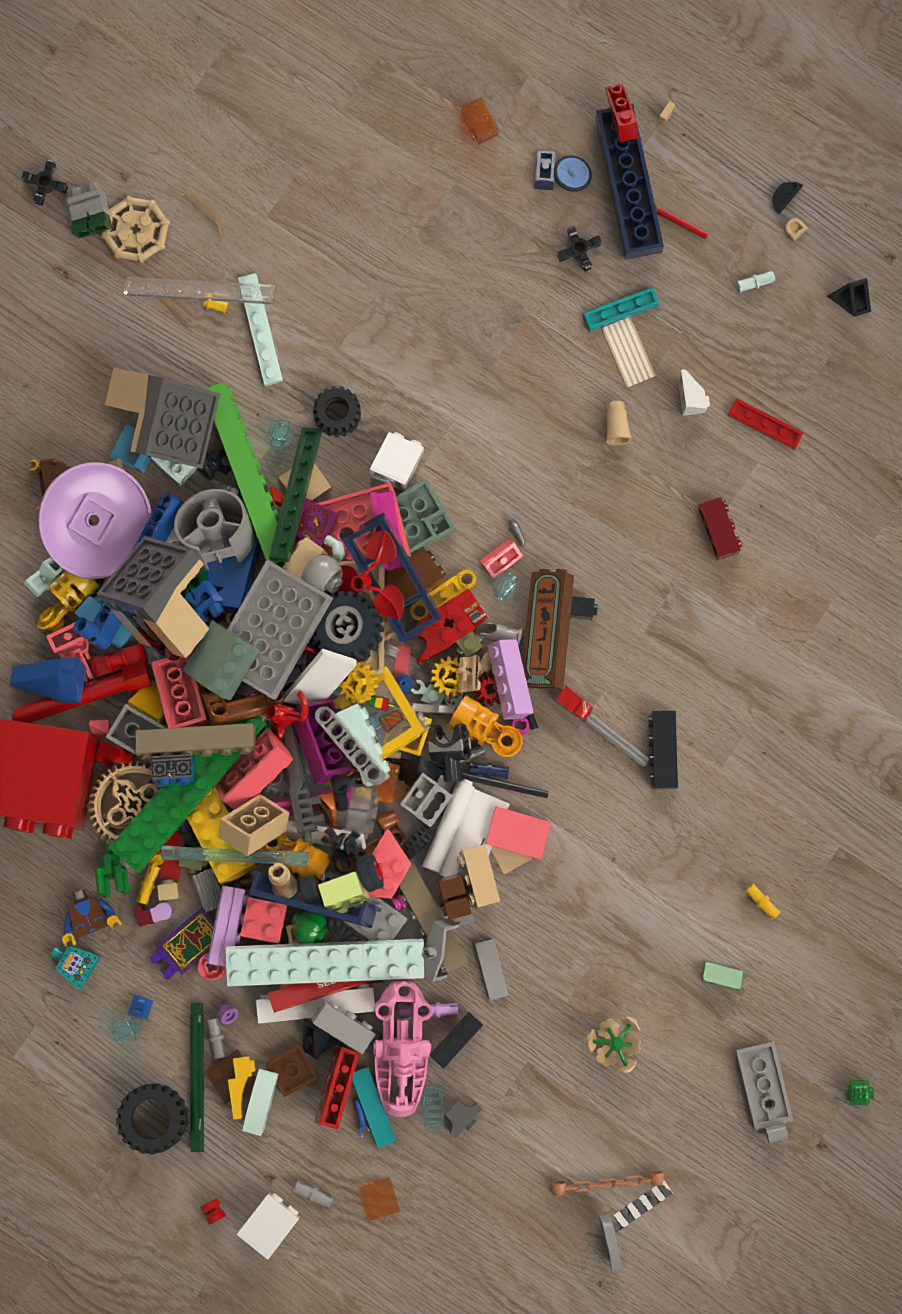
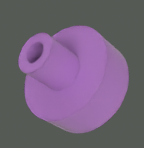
M222 1004L219 1007L218 1018L225 1025L231 1024L237 1019L239 1012L232 1004Z

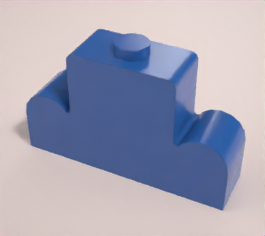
M255 538L252 550L240 563L236 556L223 558L222 563H219L218 560L207 563L209 571H207L209 575L207 577L212 586L217 590L218 595L223 599L220 604L224 612L236 614L251 588L261 549L258 538Z

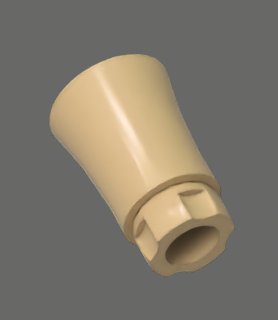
M623 401L609 402L606 404V444H627L632 441L625 404Z
M275 863L269 868V880L272 885L273 894L288 899L293 897L298 891V881L290 873L289 869L282 863Z

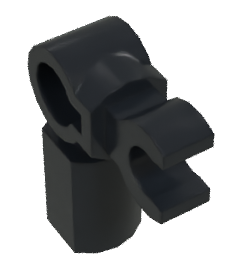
M359 771L353 772L350 776L335 775L331 778L330 783L334 790L337 811L340 812L349 808L346 789L363 786L362 780H357L362 778Z

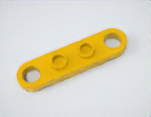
M463 570L431 591L430 595L437 608L467 588H473L476 584V575L471 570ZM466 574L470 575L473 579L467 585L461 581L462 576ZM422 598L410 608V615L415 621H420L429 614ZM416 607H423L425 614L420 617L416 616L414 613Z

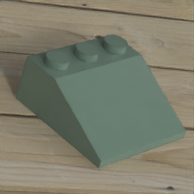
M212 620L208 626L209 630L203 639L199 641L182 671L220 697L231 700L260 649Z

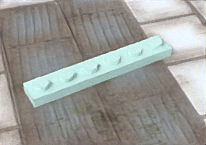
M255 273L239 277L238 280L264 385L268 386L283 382L257 275Z

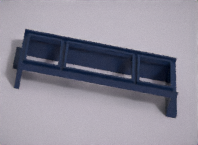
M383 512L363 523L364 528L349 535L343 541L360 572L363 573L369 568L368 565L375 562V560L370 558L365 560L354 539L379 525L393 539L397 548L396 554L418 591L417 594L404 600V607L422 598L432 616L431 619L405 632L399 620L386 617L399 641L403 640L405 642L424 632V628L441 620L442 615ZM370 571L368 575L372 579L371 587L381 588ZM372 591L374 596L379 594L378 591Z
M254 870L251 873L254 875L249 895L305 911L308 910L371 929L376 912H381V908L364 900L361 907H350L345 913L303 903L300 896V886H298L296 894L289 899L274 895L268 876Z

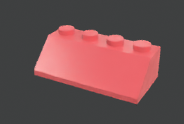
M174 655L151 662L168 728L210 726L207 713L203 707L198 681L182 671L187 664L186 658Z
M268 727L256 738V751H251L250 754H242L215 785L221 800L234 810L260 794L263 788L270 781H273L293 760L289 750Z

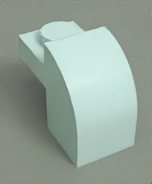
M49 557L42 562L39 571L25 580L24 585L38 597L46 590L50 591L47 587L62 574L64 569Z

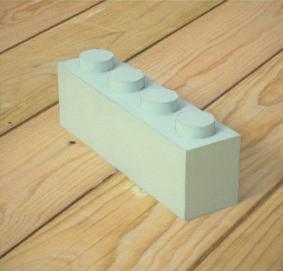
M356 704L336 713L384 770L385 780L390 778L388 773L390 767L386 760L383 761L381 756L383 750L380 743L375 741L374 736H376V732L372 725L369 726L367 721L369 714L366 708ZM353 741L348 743L350 750L354 747ZM362 756L359 759L360 765L366 762V756ZM378 770L372 772L371 779L377 778ZM360 773L363 783L365 785H367L368 787L374 785L367 781Z

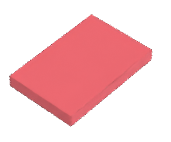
M496 806L485 844L541 860L551 822Z

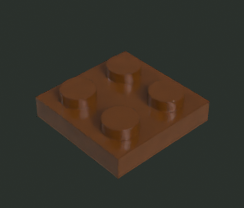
M301 1043L266 1062L270 1072L278 1074L276 1083L284 1097L319 1078Z
M238 1049L205 1070L206 1075L225 1104L231 1101L228 1080L236 1078L233 1059L243 1057ZM254 1074L248 1077L244 1092L254 1086L256 1081Z

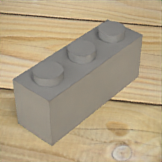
M324 1000L311 1019L313 1024L363 1054L375 1036V1032L372 1030L373 1026L366 1021L359 1022L356 1020L357 1016L348 1010L346 1013L339 1009L340 1005L330 1000V1002Z

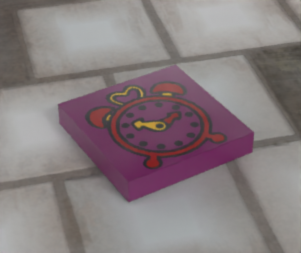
M305 498L296 536L302 539L307 537L323 548L324 540L330 535L339 514Z

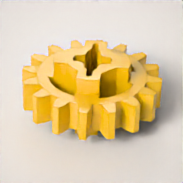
M450 656L446 658V661L441 658L439 664L435 663L433 666L435 670L430 672L433 675L430 682H435L432 688L439 689L438 695L443 692L444 698H447L449 694L452 699L456 697V694L460 697L463 695V692L458 691L459 675L456 674V668L460 666V663L457 662L458 657H455L453 661H451ZM440 670L442 671L441 673L443 675L441 679H439ZM448 675H449L450 677H452V676L454 677V676H455L454 680H453L452 678H450V679H449V678L446 679V678L448 677Z
M356 661L357 665L338 686L343 689L340 694L345 693V699H351L352 703L358 702L360 704L370 700L371 696L376 694L373 689L378 688V685L374 684V681L378 680V677H373L375 670L370 671V665H364V661Z

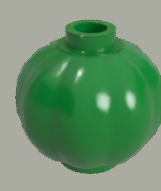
M306 910L301 914L296 913L291 921L294 924V937L301 944L316 943V941L321 943L328 932V928L325 927L327 920L322 914Z

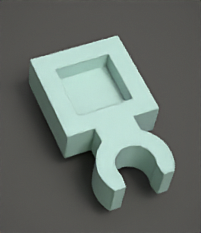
M416 680L421 689L416 691L412 688L411 692L415 695H423L421 701L426 704L441 705L444 700V693L442 692L438 695L439 689H433L431 683L426 688L421 680Z

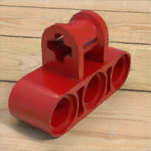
M143 644L121 648L120 650L105 653L89 660L95 679L122 672L121 667L144 660L145 664L148 663Z

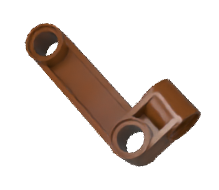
M282 690L276 700L265 694H260L225 703V700L214 692L201 694L203 707L208 714L212 726L227 725V723L266 714L271 704L284 705V693Z
M391 810L375 818L382 833L381 835L383 836L387 829L390 830L392 835L398 836V844L401 847L406 841V836L396 813ZM382 836L366 843L365 851L367 853L363 857L374 852ZM351 857L344 859L348 862L347 869H343L340 866L341 859L339 858L333 865L336 872L340 874L357 868V864L352 861Z

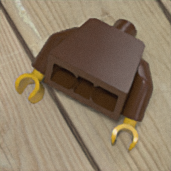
M54 458L41 460L39 463L36 460H30L29 462L31 465L36 464L35 468L29 470L39 475L42 498L54 479L71 468Z

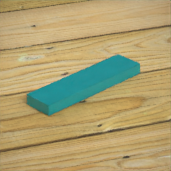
M651 287L583 313V317L589 332L657 307L660 303L654 288Z
M366 1067L354 1072L352 1082L377 1147L380 1148L395 1142L396 1138L369 1068Z

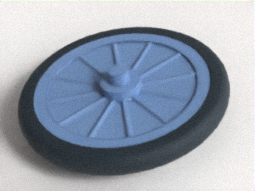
M569 155L560 158L556 162L554 178L563 189L570 192H578L588 187L592 179V171L585 160L578 156Z

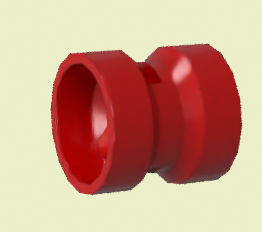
M218 1198L200 1207L207 1216L208 1225L226 1216L224 1210L220 1208Z

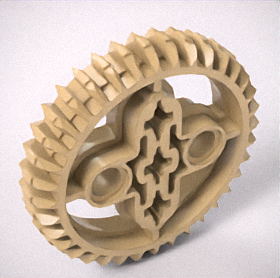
M129 761V766L126 767L122 764L121 769L114 765L116 771L112 772L108 769L107 772L110 775L102 774L101 776L104 781L97 780L96 782L100 785L99 788L96 786L92 788L97 793L90 794V797L95 799L88 803L94 806V808L88 810L89 813H95L90 816V820L95 821L92 826L94 828L99 827L96 833H103L101 839H107V844L109 845L118 837L109 828L122 829L134 819L132 816H137L143 809V802L136 796H141V799L147 804L150 799L146 798V793L153 790L156 794L162 787L154 783H147L136 789L130 780H119L120 776L129 773H142L152 777V765L148 769L147 762H144L141 767L140 761H137L135 766L132 761ZM114 782L112 795L118 804L108 811L107 822L104 823L101 814V801L107 787ZM120 785L125 788L127 796L121 792ZM131 801L137 804L138 811L132 808ZM125 807V809L127 810V812H128L129 814H131L132 816H128V814L126 813V811H125L124 809H122V808ZM118 813H122V820L119 822H115L114 816Z

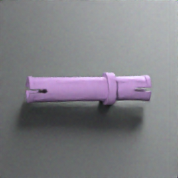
M436 1002V1004L430 1005L432 1008L431 1016L441 1018V1016L458 1015V1003L440 1004V1002ZM399 1005V1018L413 1017L412 1005ZM420 1006L418 1014H425L428 1009L427 1006Z

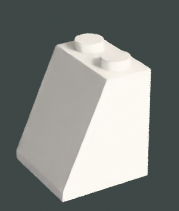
M389 432L370 468L371 477L383 483L392 482L395 488L406 491L422 457L424 447L416 440H411L410 442L397 432H394V434Z
M269 1193L237 1233L241 1239L266 1259L270 1258L300 1218L297 1215L299 1212L291 1205L289 1207L285 1206L282 1203L283 1199L276 1193L273 1195Z

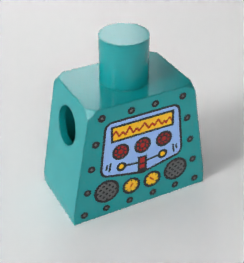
M69 945L66 951L56 946L50 957L59 961L55 970L78 989L84 987L101 958L99 955Z

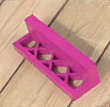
M390 491L380 494L371 492L374 517L384 512L402 544L394 492ZM380 525L376 527V532L383 530ZM397 554L391 563L382 564L383 569L387 571L404 568Z

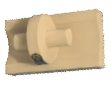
M479 656L460 657V666L456 668V674L459 675L458 691L467 692L481 689V682L478 680V674L481 671Z

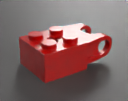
M454 597L438 607L442 615L441 620L424 628V632L409 639L421 638L426 642V650L416 659L418 664L446 652L455 646L456 641L471 631L475 632V626ZM429 613L428 615H426L425 617H423V618H422L418 623H416L412 628H414V627H416V626L422 624L423 622H425V621L431 619V618H432L431 614ZM446 621H452L453 628H445L444 625H446Z

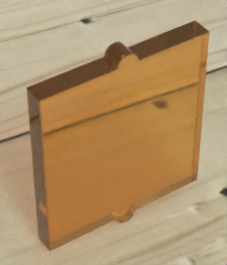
M390 1178L377 1182L374 1180L370 1184L359 1187L369 1221L380 1217L386 1218V1215L400 1211Z

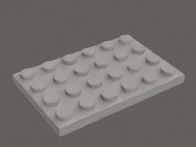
M269 560L265 562L227 630L260 649L242 681L276 700L333 597Z

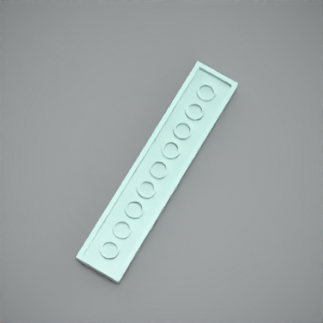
M423 939L228 946L226 947L227 986L424 978V958L422 957L424 941Z

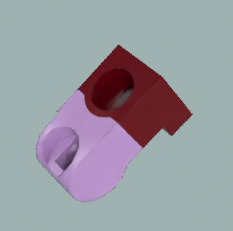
M165 902L159 903L155 908L144 910L143 906L134 908L139 927L167 920L173 915L172 906Z

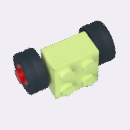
M369 854L357 859L359 874L352 872L322 884L316 875L302 878L299 881L301 899L303 903L340 913L347 912L348 908L353 906L359 908L362 906L363 900H371L368 892L384 887L382 867L378 864L374 855Z

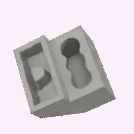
M421 773L399 805L427 828H431L453 795L427 775Z

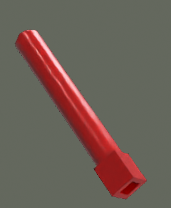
M144 660L121 667L122 672L84 684L81 703H61L47 697L15 708L13 710L14 713L11 714L12 720L33 723L126 690L132 693L152 686L150 672Z

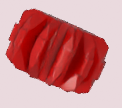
M487 674V680L485 681L481 676L479 678L482 682L481 689L474 691V694H480L476 700L479 701L483 698L482 705L484 706L489 701L490 707H493V700L500 704L495 677L493 680H490V674ZM493 686L495 693L491 692V695H488L485 688Z

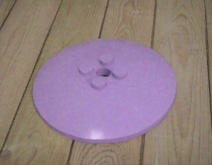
M98 462L84 463L67 469L49 485L40 503L38 529L45 550L56 564L71 574L84 578L99 579L111 577L127 558L152 513L143 488L129 473L111 464ZM91 515L97 517V523L93 526L88 522Z

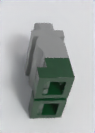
M96 182L88 183V192L86 193L83 192L81 187L72 188L71 197L67 198L72 217L71 233L79 239L94 235L95 232L100 233L112 229L106 195L101 191L99 184Z

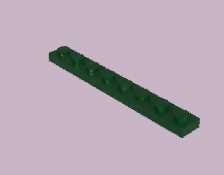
M302 427L269 555L271 561L290 562L322 434L320 428Z

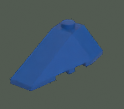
M58 658L15 666L12 669L10 685L28 692L38 693L46 698H53L61 703H81L87 668L80 658Z

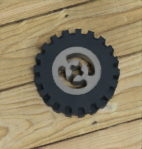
M344 591L338 592L339 596L331 594L329 596L333 597V600L314 631L316 635L313 637L314 641L319 644L320 650L325 649L356 659L357 662L362 661L361 657L363 656L366 658L370 657L369 651L373 650L376 652L379 648L375 645L376 642H382L383 639L380 636V632L384 633V627L381 625L384 622L383 617L379 615L374 604L360 594L357 595L348 591V594ZM351 614H354L358 619V629L353 626L356 625V622L349 618ZM346 623L350 624L347 626V630L343 629V627H346ZM335 624L340 627L336 628L337 631L344 635L342 639H339L335 633Z

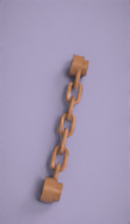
M657 1170L649 1172L648 1177L645 1178L636 1175L628 1176L625 1180H616L614 1178L601 1179L597 1183L579 1181L569 1186H566V1181H554L550 1183L554 1196L565 1195V1191L569 1190L587 1192L591 1188L598 1187L602 1190L614 1189L617 1185H626L627 1187L641 1186L646 1182H651L653 1186H659L663 1184L665 1179L664 1171ZM628 1179H637L639 1183L630 1184L631 1181ZM612 1181L611 1185L613 1186L603 1187L604 1183L602 1182ZM586 1184L585 1187L587 1189H578L577 1185Z

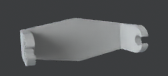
M447 918L435 921L426 944L422 949L424 953L422 952V957L424 958V978L431 982L447 978V971L442 972L440 966L444 958L446 932L459 927V921L455 922L456 919L449 920Z

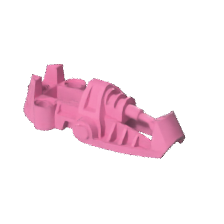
M393 980L381 995L380 1000L374 1005V1012L382 1020L383 1040H375L373 1043L375 1077L385 1112L395 1117H406L415 1112L426 1080L431 1043H429V1040H422V1020L424 1021L431 1017L432 1008L425 1001L422 992L413 981ZM402 986H407L409 989L405 995H400L398 992ZM396 1002H412L411 1038H408V1019H397V1036L393 1038L394 1004ZM383 1005L389 1008L386 1014L378 1013L379 1008ZM420 1006H427L428 1009L425 1014H418ZM391 1074L398 1077L399 1095L396 1096L395 1101H390ZM412 1076L411 1101H408V1097L405 1096V1086H407V1077Z

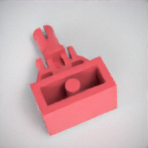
M75 623L47 635L46 637L54 654L57 653L60 658H80L87 668L86 673L89 679L94 678L83 656L85 654L87 659L91 658L88 653L89 641L74 631Z

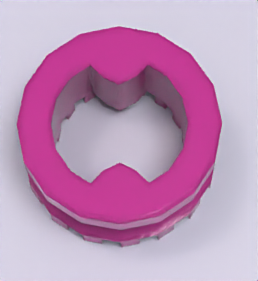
M526 718L514 719L512 727H515L517 721L526 723V728L523 731L517 729L521 735L525 734L529 729L528 720Z
M397 892L396 896H393L391 900L399 912L402 907L406 908L407 906L399 892Z

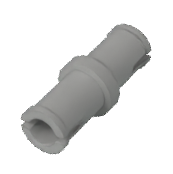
M218 1018L206 1020L210 1035L208 1040L212 1045L214 1059L225 1057L226 1054L222 1040L224 1036L221 1035Z
M297 1181L293 1190L294 1193L307 1198L309 1202H316L329 1209L334 1198L318 1191V1188H312L300 1181Z

